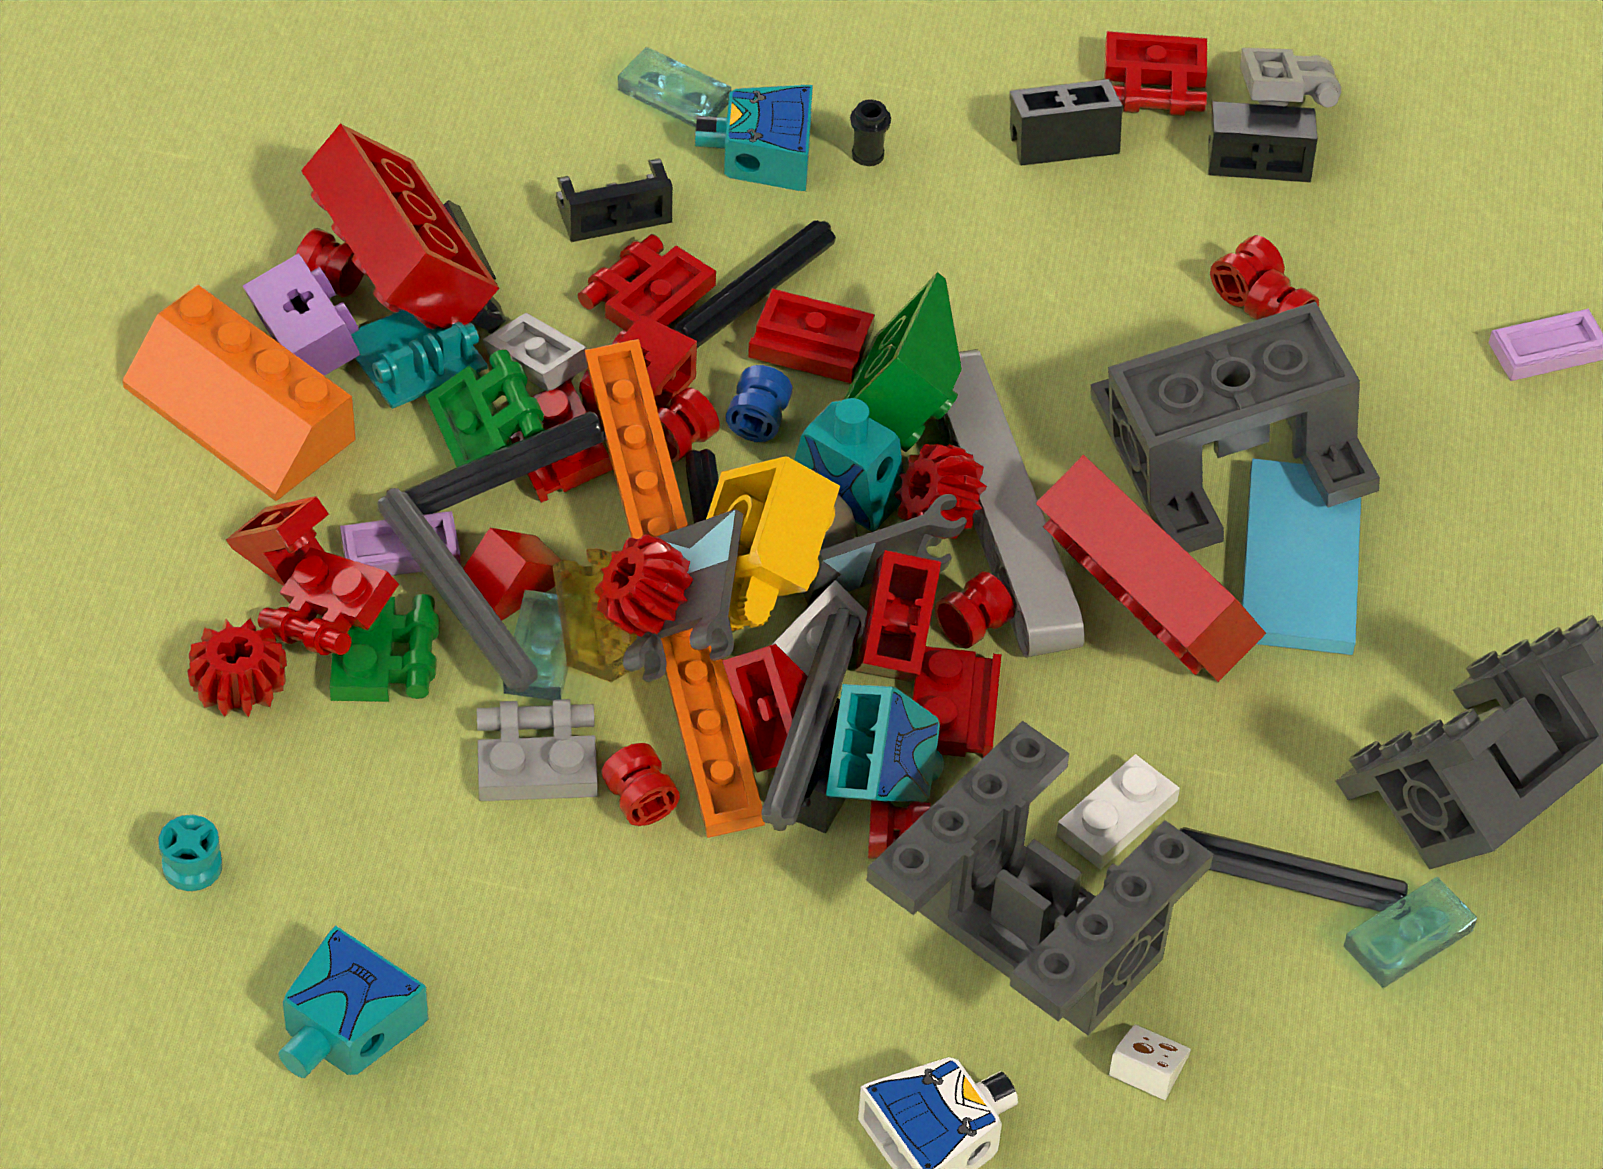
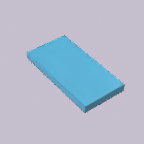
M1252 458L1249 478L1242 606L1266 632L1257 644L1353 655L1356 643L1361 497L1327 508L1304 464Z

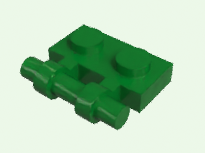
M498 350L490 356L489 361L493 370L481 377L469 365L425 395L456 467L512 445L509 437L518 431L522 432L525 439L545 431L542 424L544 413L537 399L530 397L525 387L528 380L521 364L513 361L507 350ZM502 395L506 396L509 405L497 413L493 402Z
M416 595L412 601V610L406 615H396L395 597H390L368 630L351 626L347 632L352 641L349 651L344 655L332 653L329 686L331 701L389 702L390 683L406 684V694L411 698L422 699L429 694V683L435 678L437 667L436 656L432 653V641L438 637L440 618L435 613V599L431 595ZM394 642L409 643V651L403 656H393Z

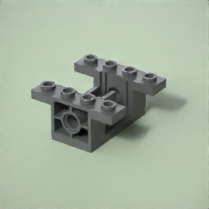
M1316 302L1108 367L1109 379L1090 384L1091 399L1151 518L1188 553L1224 542V527L1203 489L1202 445L1214 442V452L1217 458H1221L1270 442V423L1286 419L1292 430V454L1295 459L1301 458L1327 508L1379 491L1380 477L1357 437L1360 380Z
M1589 615L1570 626L1564 632L1560 627H1557L1543 634L1531 644L1528 639H1524L1512 645L1500 655L1496 651H1491L1480 657L1466 668L1470 677L1454 688L1453 691L1465 709L1493 699H1497L1501 707H1494L1488 712L1479 715L1471 708L1458 714L1445 725L1439 719L1423 727L1414 735L1407 730L1393 737L1382 746L1379 741H1375L1349 758L1353 767L1336 780L1337 785L1347 800L1379 791L1429 870L1495 851L1603 764V620L1597 621L1594 615Z
M1022 721L867 867L866 881L912 915H915L917 912L924 915L1010 978V987L1059 1022L1063 1017L1083 1033L1089 1035L1163 960L1173 905L1211 868L1213 853L1164 820L1119 866L1113 863L1107 869L1103 890L1097 896H1094L1080 886L1082 872L1035 839L1027 847L1024 846L1029 805L1068 767L1069 753Z

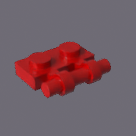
M1107 31L1104 79H1109L1112 82H1124V86L1112 85L1123 106V112L1139 113L1140 108L1169 110V115L1184 116L1185 111L1205 112L1207 92L1188 91L1187 87L1205 88L1207 79V38ZM1141 84L1170 85V89L1141 87Z
M650 234L643 241H633L620 252V259L610 268L601 267L588 278V286L581 290L577 296L581 305L588 310L593 309L601 301L606 302L605 318L625 331H628L641 315L668 326L716 286V270L677 245L663 256L659 255L664 250L663 243L656 235ZM633 275L638 276L632 282L627 281Z
M311 547L304 558L297 564L294 572L279 592L289 602V606L278 609L264 608L258 615V625L261 629L271 627L272 633L278 641L287 644H293L297 641L302 642L307 650L319 655H329L331 653L344 655L351 647V637L347 633L351 626L368 630L399 586V583L388 571ZM317 614L323 616L322 618H315Z

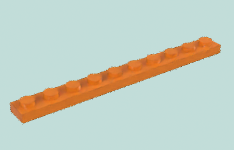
M639 339L585 350L586 364L630 537L639 539L645 534L657 537L688 526ZM693 628L661 638L667 663L665 674L707 838L764 826L765 822H763L761 816L763 807L733 693L723 664L724 659L716 661L710 659L711 645L702 650L692 648L690 645V634Z

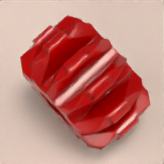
M924 444L919 455L909 456L907 472L899 474L903 482L901 489L895 494V497L902 502L898 509V517L907 521L924 515L938 497L952 494L957 499L956 506L950 510L941 511L942 516L948 521H957L961 517H965L967 523L964 529H971L973 525L972 515L975 510L982 509L979 504V498L987 488L980 481L984 466L976 463L973 454L967 453L963 448L950 444L948 446Z
M648 534L643 535L639 539L629 537L625 541L622 551L613 550L611 552L612 560L609 565L600 569L604 576L603 580L594 590V593L600 598L597 610L603 613L605 618L614 623L616 627L628 634L633 633L639 637L648 632L658 634L662 630L665 620L675 621V611L678 606L688 601L684 596V591L693 581V578L687 573L690 561L683 557L679 550L659 537L654 538Z
M226 618L221 631L218 632L204 628L203 636H201L202 642L191 644L189 652L190 668L187 670L189 685L193 687V692H198V698L204 708L218 705V709L224 718L234 708H241L249 717L254 704L271 707L272 700L274 699L273 693L284 691L286 682L285 667L287 666L286 652L282 649L281 643H276V636L272 633L271 627L256 631V626L251 618L241 627H233Z

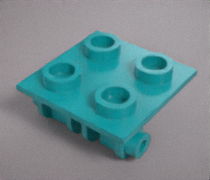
M401 310L398 313H393L362 326L358 331L351 334L361 354L355 360L391 409L430 393L469 365L477 372L488 369V364L473 346L479 342V336L472 323L463 325L458 321L453 323L452 327L448 329L439 326L436 329H430L417 320L413 314Z

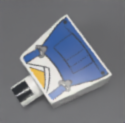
M947 1057L861 1086L858 1120L892 1169H978L993 1158L998 1151L1002 1127L998 1114L1018 1104V1097L1011 1080L1002 1071L975 1084L957 1059Z

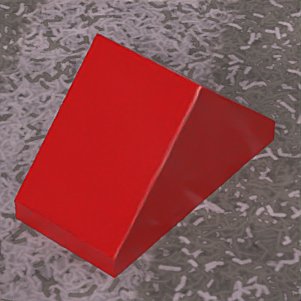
M491 527L463 567L466 574L501 621L571 577V568L536 535Z
M773 644L723 660L757 772L777 767L808 677L777 644Z

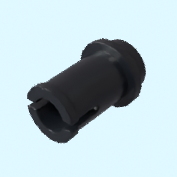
M867 99L861 101L852 110L850 115V124L854 129L852 158L860 165L875 166L884 160L885 132L890 128L891 115L882 102Z

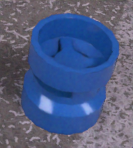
M753 365L746 368L738 381L737 395L730 402L726 412V422L729 428L736 435L749 441L766 442L773 439L778 433L782 422V411L788 406L792 396L793 386L789 378L781 371L765 365Z

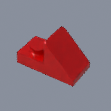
M317 496L265 507L230 535L226 541L234 551L284 586L297 564L304 558L311 547L324 551L315 538L317 533L313 527L326 518L329 513Z

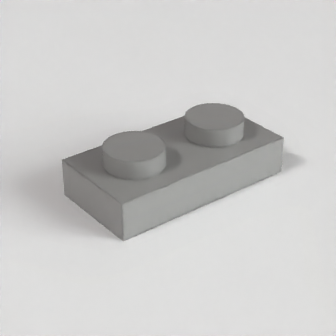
M524 313L483 339L489 357L498 350L509 351L513 361L521 364L527 379L546 391L557 388L569 379L572 380L575 375L587 368L585 350L587 348L528 313Z

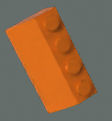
M200 285L192 288L157 314L123 378V387L275 501L283 497L356 440L353 401L349 393Z

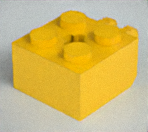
M788 456L722 471L706 519L734 509L744 514L728 614L732 631L741 630L743 626H750V628L763 626L765 622H768V617H771L770 611L774 609L777 597L808 591L809 585L816 577L819 569L818 556L825 533L831 527L835 518L834 505L840 485Z

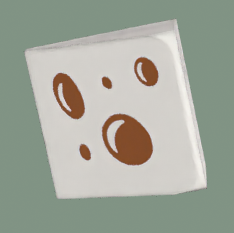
M1134 1024L1117 1045L1112 1055L1109 1076L1166 1100L1190 1055L1191 1049Z

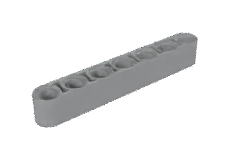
M977 349L959 352L962 370L953 388L958 397L947 413L941 419H935L944 446L950 444L963 448L967 453L973 454L976 463L984 466L980 481L987 488L979 498V504L982 509L975 510L972 515L973 524L992 575L1005 585L1012 597L1015 615L1010 620L1020 650L1025 658L1083 647L1084 625L1077 600L1053 538L1042 527L1046 520L1042 510L1036 505L1037 497L982 355Z

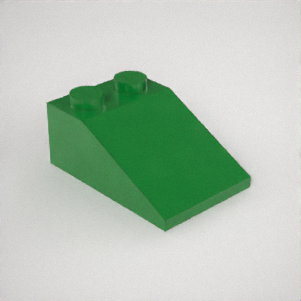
M937 272L874 336L844 398H855L866 403L869 408V418L895 432L900 439L901 450L907 452L921 437L925 430L923 424L931 416L937 420L941 419L958 397L953 388L962 367L946 278Z

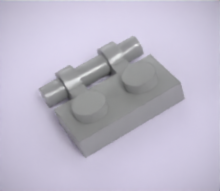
M1242 48L1240 68L1251 100H1258V103L1262 105L1287 106L1289 101L1303 102V95H1311L1316 103L1329 108L1337 104L1341 94V85L1335 76L1332 64L1326 58L1318 55L1294 56L1292 49Z
M570 699L553 700V705L518 707V701H500V707L477 708V731L501 730V739L478 740L479 801L597 797L595 736H572L571 728L594 727V704L570 705ZM554 729V737L519 738V730Z

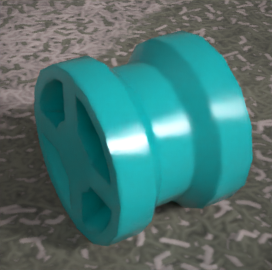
M182 815L170 820L162 828L158 837L159 851L162 856V870L167 882L176 889L184 891H199L211 886L219 878L223 869L222 855L219 850V834L215 825L205 817L198 815ZM187 854L189 857H196V858H194V859H183V858H182V855Z

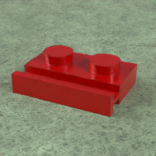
M772 288L756 325L755 335L749 341L748 357L852 383L855 369L860 364L873 332L875 314Z
M570 379L553 390H544L531 396L537 399L544 413L542 424L545 430L587 413ZM521 431L509 437L512 444L525 439ZM601 442L527 475L541 503L549 500L548 494L561 488L563 492L573 489L613 470V466Z
M925 647L921 673L915 679L913 700L938 718L940 729L937 750L941 755L965 757L966 752L983 754L984 758L993 749L1002 654L993 653V658L975 657L976 651Z

